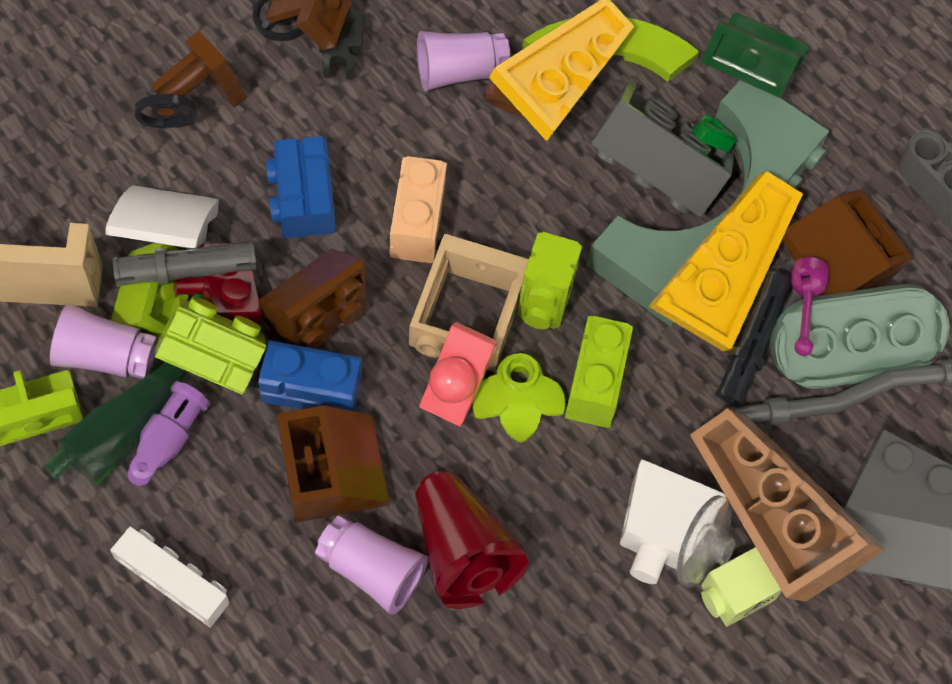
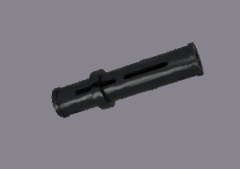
M774 271L766 273L765 281L749 314L737 346H733L729 350L727 358L730 362L721 384L715 392L717 398L734 406L743 405L744 397L755 372L761 371L765 360L762 358V355L789 291L792 288L791 279L786 275ZM770 303V306H769V308H768V310H767V313H766V315H765V317H764V320H763V322H762V324H761V327H760L759 331H757V330H758V327H759V325H760V323H761V320H762V318H763V316H764V313H765V311H766V309H767V306H768V304Z

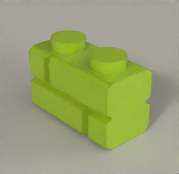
M546 232L537 233L531 256L524 272L517 311L520 319H523L529 326L536 329H548L549 327L555 329L560 327L573 288L582 246L579 242Z
M193 296L189 302L179 297L157 342L155 357L239 394H243L266 348L265 335L259 333L261 327L241 316H235L233 321L216 314L218 308L214 304L202 298Z
M588 316L565 418L610 428L618 402L633 326L606 318Z

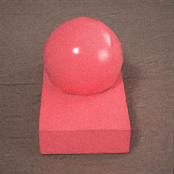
M455 322L450 328L438 361L430 372V380L419 407L461 427L466 421L498 341Z

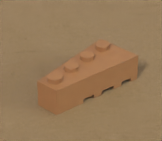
M727 408L690 434L786 598L806 602L886 550L749 417Z

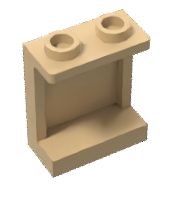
M70 223L66 248L0 244V302L56 305L70 303L74 306L97 307L103 264L89 224Z

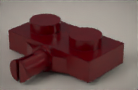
M202 244L201 247L231 244ZM252 270L173 280L175 296L202 295L204 300L218 308L216 314L233 321L235 316H241L255 323L259 322L261 309Z

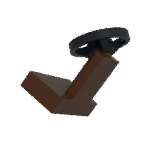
M258 0L253 9V20L258 32L270 40L289 41L305 33L322 50L336 46L352 0H272L262 25L258 21V13L261 7L270 0ZM292 20L296 21L295 25L298 27L286 33L269 31L275 24L287 25Z
M197 31L185 41L191 52L151 84L156 95L144 97L136 102L135 118L140 123L154 128H180L193 123L197 118V107L192 100L185 96L205 79H208L233 108L242 103L247 96L224 56L200 31ZM146 107H151L153 114L157 117L147 116L141 111ZM181 111H191L180 118L165 119L166 117L176 116Z

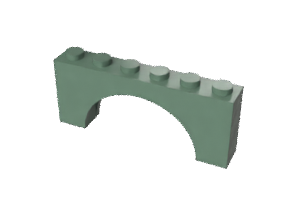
M739 80L720 102L716 118L735 136L736 142L734 147L738 152L743 169V188L739 197L758 174L766 171L798 190L803 181L800 175L807 168L813 172L825 157L827 150L822 146L829 130L783 99ZM733 204L713 220L697 227L679 231L647 229L617 216L591 245L586 266L672 327L675 322L648 306Z

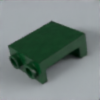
M735 12L732 14L729 23L722 20L718 22L701 63L780 98L793 83L809 49V45L750 17Z

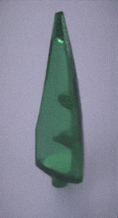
M165 362L138 383L106 403L94 408L59 440L56 449L58 453L44 464V468L52 477L58 479L73 466L89 481L99 486L140 442L141 431L151 416L159 414L172 395L171 386L175 381L182 383L188 371Z

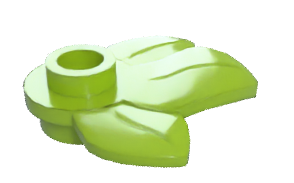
M523 353L513 354L503 359L498 366L497 374L482 380L473 401L475 418L487 419L499 416L500 423L505 432L512 439L520 443L531 438L540 424L541 414L561 416L565 411V397L560 385L544 376L539 363L531 356ZM515 372H522L527 376L528 380L524 383H518L512 380L511 375Z

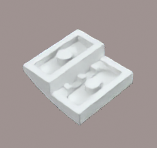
M132 185L123 193L115 205L106 224L105 235L186 248H198L206 241L208 223L217 217L219 199Z

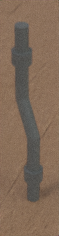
M952 359L938 360L935 365L888 370L833 396L787 401L785 397L764 399L763 404L731 407L730 409L749 417L754 423L765 422L768 426L787 424L789 419L840 413L892 388L938 383L941 387L952 386Z

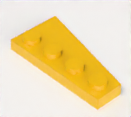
M600 0L496 66L489 78L547 141L634 28V25L611 0Z

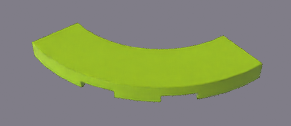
M626 17L634 25V28L613 54L623 56L625 61L641 65L669 82L697 61L699 51L682 38L659 26ZM570 19L548 25L523 40V49Z

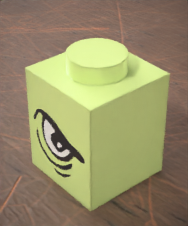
M756 547L709 572L701 585L704 590L701 595L706 608L713 617L717 618L720 616L726 627L775 601L782 592Z

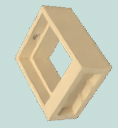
M444 233L410 324L409 346L415 347L418 352L429 357L437 358L440 356L449 331L429 326V322L447 273H451L509 291L493 339L497 340L498 343L487 367V370L496 372L519 305L523 276L529 259Z

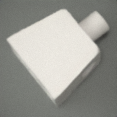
M641 460L632 482L620 539L621 546L637 552L630 569V574L642 582L656 584L664 564L677 570H682L717 515L726 495L650 462Z

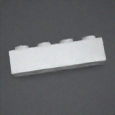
M130 526L110 550L114 559L204 624L211 627L229 605L226 595L227 590L214 580L209 583L201 577L203 573L191 563H188L187 566L177 560L179 556L169 547L164 546L161 549L154 544L155 539L145 530L140 529L138 532Z

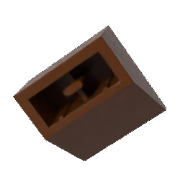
M862 189L837 195L787 227L782 238L788 247L789 254L795 261L801 258L813 257L824 261L828 265V284L820 295L883 287L914 260L913 256Z
M331 248L259 299L262 320L282 343L312 349L319 348L327 340L329 332L342 323L344 325L353 323L364 312L366 306V265L360 258Z
M325 405L276 414L295 523L390 506L372 415Z

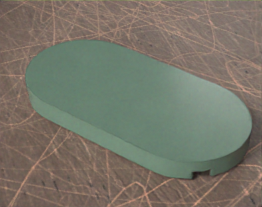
M910 284L813 296L809 339L813 342V351L807 356H801L794 349L796 340L800 338L803 299L790 305L777 319L771 334L770 350L772 359L779 371L788 379L803 387L816 389L859 383L888 370L929 366L933 363L930 360L935 357L937 352L941 353L947 343L950 327L946 309L934 295L921 287Z

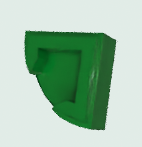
M703 116L692 129L700 142L727 153L736 142L735 136L714 116Z

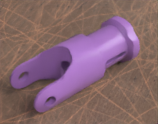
M179 381L173 383L171 386L172 395L160 413L153 414L141 431L137 454L128 470V479L133 485L143 486L147 484L158 468L163 467L169 460L178 455L189 438L188 429L200 411H206L210 406V401L201 392ZM184 406L185 408L180 414V416L177 419H175L174 417L176 416L180 408Z

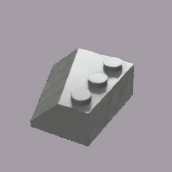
M631 76L601 122L591 144L597 148L596 154L613 166H617L620 163L634 172L632 177L641 186L649 190H654L656 187L669 196V203L682 213L689 215L692 211L699 217H702L731 177L734 154L700 142L692 130L695 126L694 123L685 121L682 125L676 121L678 116L672 110V106L662 98H646L638 92L643 84Z
M883 430L869 449L841 507L886 550L857 568L854 573L869 576L874 574L901 579L903 583L952 593V465Z

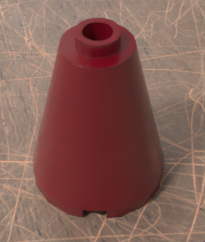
M436 471L424 477L416 490L415 498L435 591L443 605L452 609L476 607L485 603L479 595L494 588L499 596L508 591L522 578L529 566V561L525 556L527 554L522 544L457 474Z

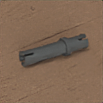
M253 241L165 252V248L155 249V253L113 257V270L117 287L145 282H159V285H167L169 280L257 270Z

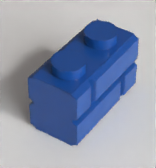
M319 136L303 138L300 141L297 139L276 140L273 143L275 158H266L268 184H277L278 196H269L272 223L281 222L282 237L285 238L303 237L309 234L312 236L333 234L336 232L326 138Z
M269 341L258 382L261 391V401L263 403L296 409H307L325 405L355 412L362 381V358Z

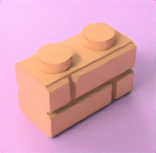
M403 157L390 232L391 258L425 263L434 262L445 191L447 163L432 159Z

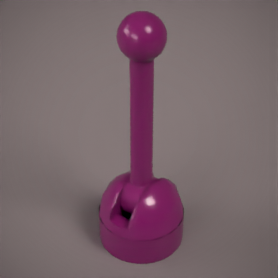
M813 257L797 260L793 264L791 272L792 287L796 293L803 297L800 338L794 344L796 353L801 356H807L813 351V342L809 339L813 295L818 296L826 289L829 278L828 265L824 261Z

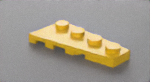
M768 171L758 174L648 307L721 351L731 350L803 194Z

